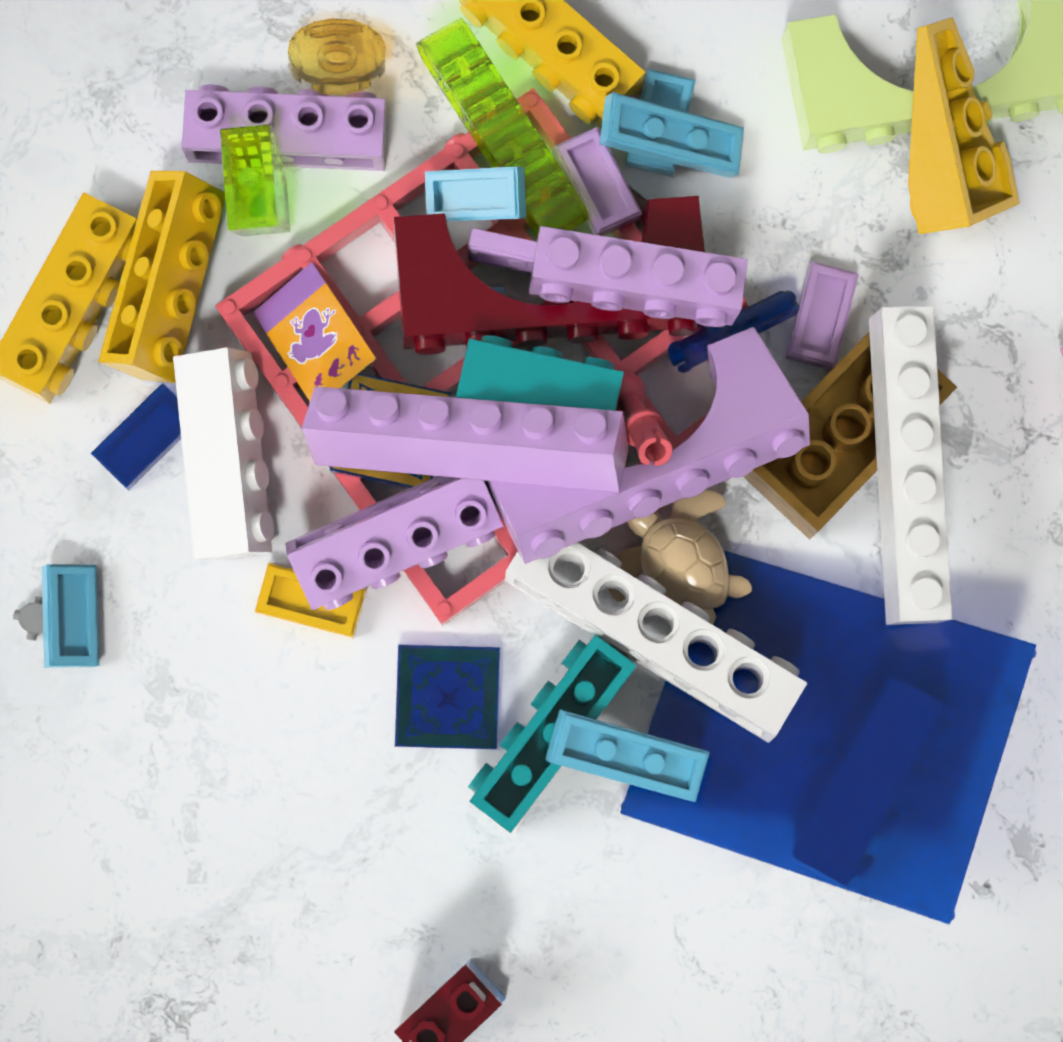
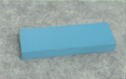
M612 92L605 96L599 145L732 178L739 175L744 127Z
M560 709L545 760L550 763L696 802L710 752Z

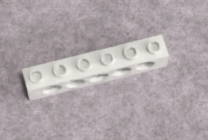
M577 542L561 549L560 552L552 557L539 558L527 564H524L519 552L516 553L506 569L505 582L593 636L596 634L614 649L767 743L776 737L807 685V682L798 677L800 671L793 664L777 656H773L769 660L753 650L755 643L750 638L733 629H728L725 633L710 624L709 620L711 617L698 606L689 602H684L681 606L664 596L666 589L652 578L639 575L637 579L620 569L622 562L606 550L596 548L592 552ZM563 562L574 563L580 568L582 578L576 583H563L555 576L554 568ZM605 589H616L624 595L626 606L618 611H609L600 604L598 595ZM653 615L664 618L669 624L670 634L660 639L649 636L643 628V620ZM696 642L708 645L714 653V662L708 666H699L693 663L688 656V646ZM741 669L751 671L758 680L757 692L746 694L739 691L733 683V673Z

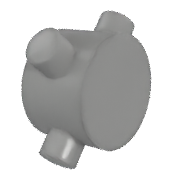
M39 596L35 597L33 603L26 604L21 610H15L13 614V619L18 620L20 626L27 631V640L36 641L37 635L43 634L42 597Z

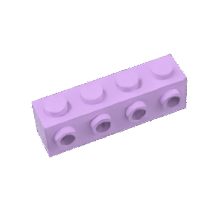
M213 84L202 85L199 87V90H185L182 150L190 163L237 165V158H245L247 165H252L250 157L260 156L262 164L256 166L385 171L387 108L385 99L377 98L373 93L354 91L348 93L347 97L328 96L326 92L317 89H303L298 92V95L278 94L277 90L269 87H252L248 92H229L228 88ZM269 132L270 137H259V133ZM254 134L255 138L245 139L244 135ZM236 135L240 137L239 140H230L229 136ZM271 143L273 151L264 152L262 144ZM257 144L259 152L249 153L247 145ZM232 146H242L244 154L234 155ZM275 155L277 163L267 164L265 156Z
M540 226L529 294L540 295L542 299L551 302L566 303L572 300L592 303V306L608 311H618L623 308L643 311L645 315L658 319H670L675 316L692 319L700 325L709 327L732 326L742 309L748 259Z
M437 476L286 542V555L311 609L315 610L324 606L326 610H331L349 602L353 598L352 593L371 585L373 589H379L394 583L401 577L399 572L417 564L420 568H427L440 563L447 558V551L460 545L466 544L467 547L481 545L495 536V530L504 526L484 480Z

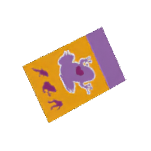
M313 262L253 312L309 401L315 386L342 388L376 359Z

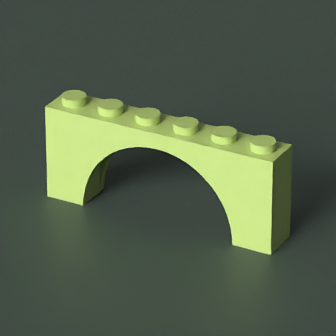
M1018 0L1019 32L1015 50L1010 61L991 78L972 87L979 102L987 101L993 116L990 120L986 121L988 125L993 119L1010 117L1011 122L1027 121L1037 117L1041 111L1057 109L1059 114H1063V0ZM837 15L787 23L781 40L803 151L817 148L818 152L822 154L833 153L846 148L847 143L866 140L867 145L875 146L893 141L896 138L895 135L911 133L914 91L893 85L869 70L857 58L846 42L840 29Z

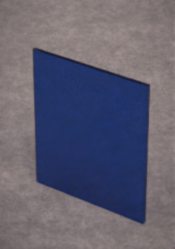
M723 550L728 564L729 575L742 576L747 579L752 586V591L742 598L734 599L727 596L723 605L713 608L716 615L713 625L725 633L728 629H733L744 634L755 643L753 650L769 660L773 656H777L790 662L799 669L798 677L807 682V685L776 737L767 743L680 688L665 681L647 734L710 752L696 802L629 785L625 800L621 803L620 814L950 925L956 916V904L1032 659L1037 654L1035 650L1037 645L954 619L939 623L886 625L884 598ZM696 642L688 646V656L693 663L699 666H708L714 662V653L708 645ZM741 669L733 673V683L739 691L746 694L757 692L758 680L751 671Z

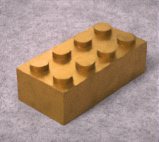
M869 332L801 401L809 414L810 445L802 448L793 456L775 459L754 468L750 473L743 476L809 540L824 527L877 471ZM937 368L939 404L941 405L957 386Z

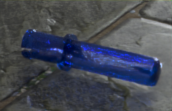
M790 290L779 291L741 310L732 326L709 327L702 325L700 331L669 345L668 355L672 365L675 367L685 361V363L678 366V371L686 373L693 367L709 360L708 345L752 327L760 334L796 316L800 309L796 301V295Z

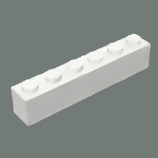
M934 305L881 307L869 318L886 625L939 623L952 620Z

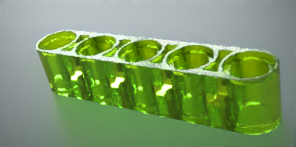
M458 17L417 41L416 47L425 66L491 168L524 167L526 218L524 219L538 238L540 226L571 231L588 221L589 215L579 194L466 22Z

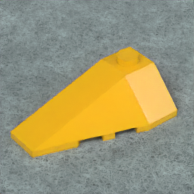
M953 17L917 28L908 188L911 197L910 210L916 220L919 234L970 227L1020 204L1010 155L1004 141L995 143L986 121L990 120L993 114L988 102H979L971 84L974 80L975 70Z

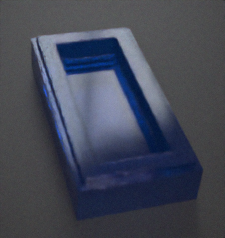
M162 383L90 453L128 491L182 439L177 396Z

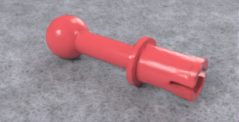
M624 372L616 411H623L627 417L624 422L627 441L636 448L642 463L650 465L652 460L654 466L663 465L672 455V445L664 434V421L656 411L645 409L643 402L646 397V388L641 378L633 373Z

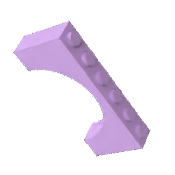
M754 327L707 346L710 376L716 387V392L711 409L705 420L685 442L672 450V455L665 464L654 466L651 460L650 465L643 463L625 467L620 492L484 480L488 492L524 564L539 558L552 557L565 547L587 538L602 536L615 526L635 518L647 517L656 512L658 508L682 498L695 497L706 488L730 478L743 477L756 467L778 458L793 456L802 448L810 445L809 414Z

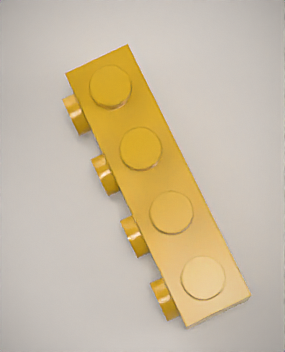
M459 0L462 14L474 26L481 28L485 25L497 36V44L508 56L515 60L521 57L533 68L532 73L537 81L551 92H554L556 89L570 100L569 107L587 124L594 121L600 128L602 127L605 96L615 92L634 98L643 87L645 71L564 0Z
M150 171L98 362L140 380L176 383L173 357L183 355L215 235L221 220L226 192L186 171Z
M85 192L82 193L0 341V380L48 404H51L55 394L61 396L65 392L74 373V370L70 368L79 351L85 352L90 347L96 336L98 326L94 323L103 307L109 308L115 302L120 284L119 278L124 269L137 218Z

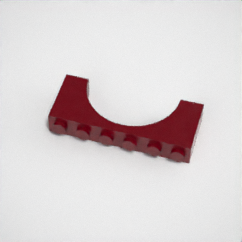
M699 196L648 199L642 214L643 231L641 242L705 252ZM445 213L394 217L393 233L403 348H415L416 354H439L446 350L445 346L466 345L467 349L469 339L481 341L482 336L486 335L501 337L509 341H517V346L536 347L548 343V338L568 337L569 343L580 344L596 341L598 335L618 333L619 339L633 340L648 336L649 331L668 330L669 335L686 336L699 332V327H704V325H700L692 319L675 316L670 319H658L645 315L643 311L624 308L618 311L598 309L592 306V303L580 301L561 305H537L517 301L490 288L466 266L451 240Z

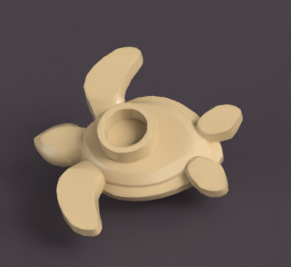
M704 490L695 497L682 498L675 501L669 519L662 520L660 514L656 511L647 517L627 521L630 529L636 535L642 537L643 540L641 546L626 549L616 556L622 562L620 569L635 578L643 573V575L657 581L666 589L664 596L681 606L684 602L698 606L711 617L709 620L710 624L713 625L716 619L713 608L723 605L727 596L737 599L750 594L752 591V586L747 579L742 576L729 575L726 557L719 541L709 530L696 523L699 518L725 507V499L717 492ZM608 589L611 597L617 602L625 600L624 595L620 591Z

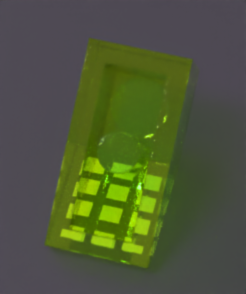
M267 124L220 129L228 231L240 236L291 232L287 181L272 126Z

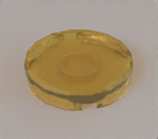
M338 18L314 21L300 28L289 40L287 52L288 67L293 78L300 84L301 79L311 83V90L319 93L346 95L360 92L370 87L371 80L377 77V75L380 79L385 73L386 44L381 34L364 23L352 19Z

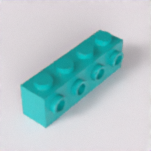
M596 634L588 645L580 639L561 663L568 669L567 673L557 686L549 680L546 682L530 704L538 711L526 727L517 721L499 746L506 753L498 764L493 768L488 763H485L468 785V788L475 793L469 802L509 833L514 830L561 767V765L545 760L559 710L597 720L637 667V665Z

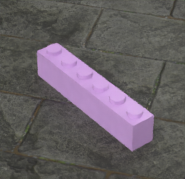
M314 387L302 425V430L315 465L620 492L629 451L623 411L331 387Z

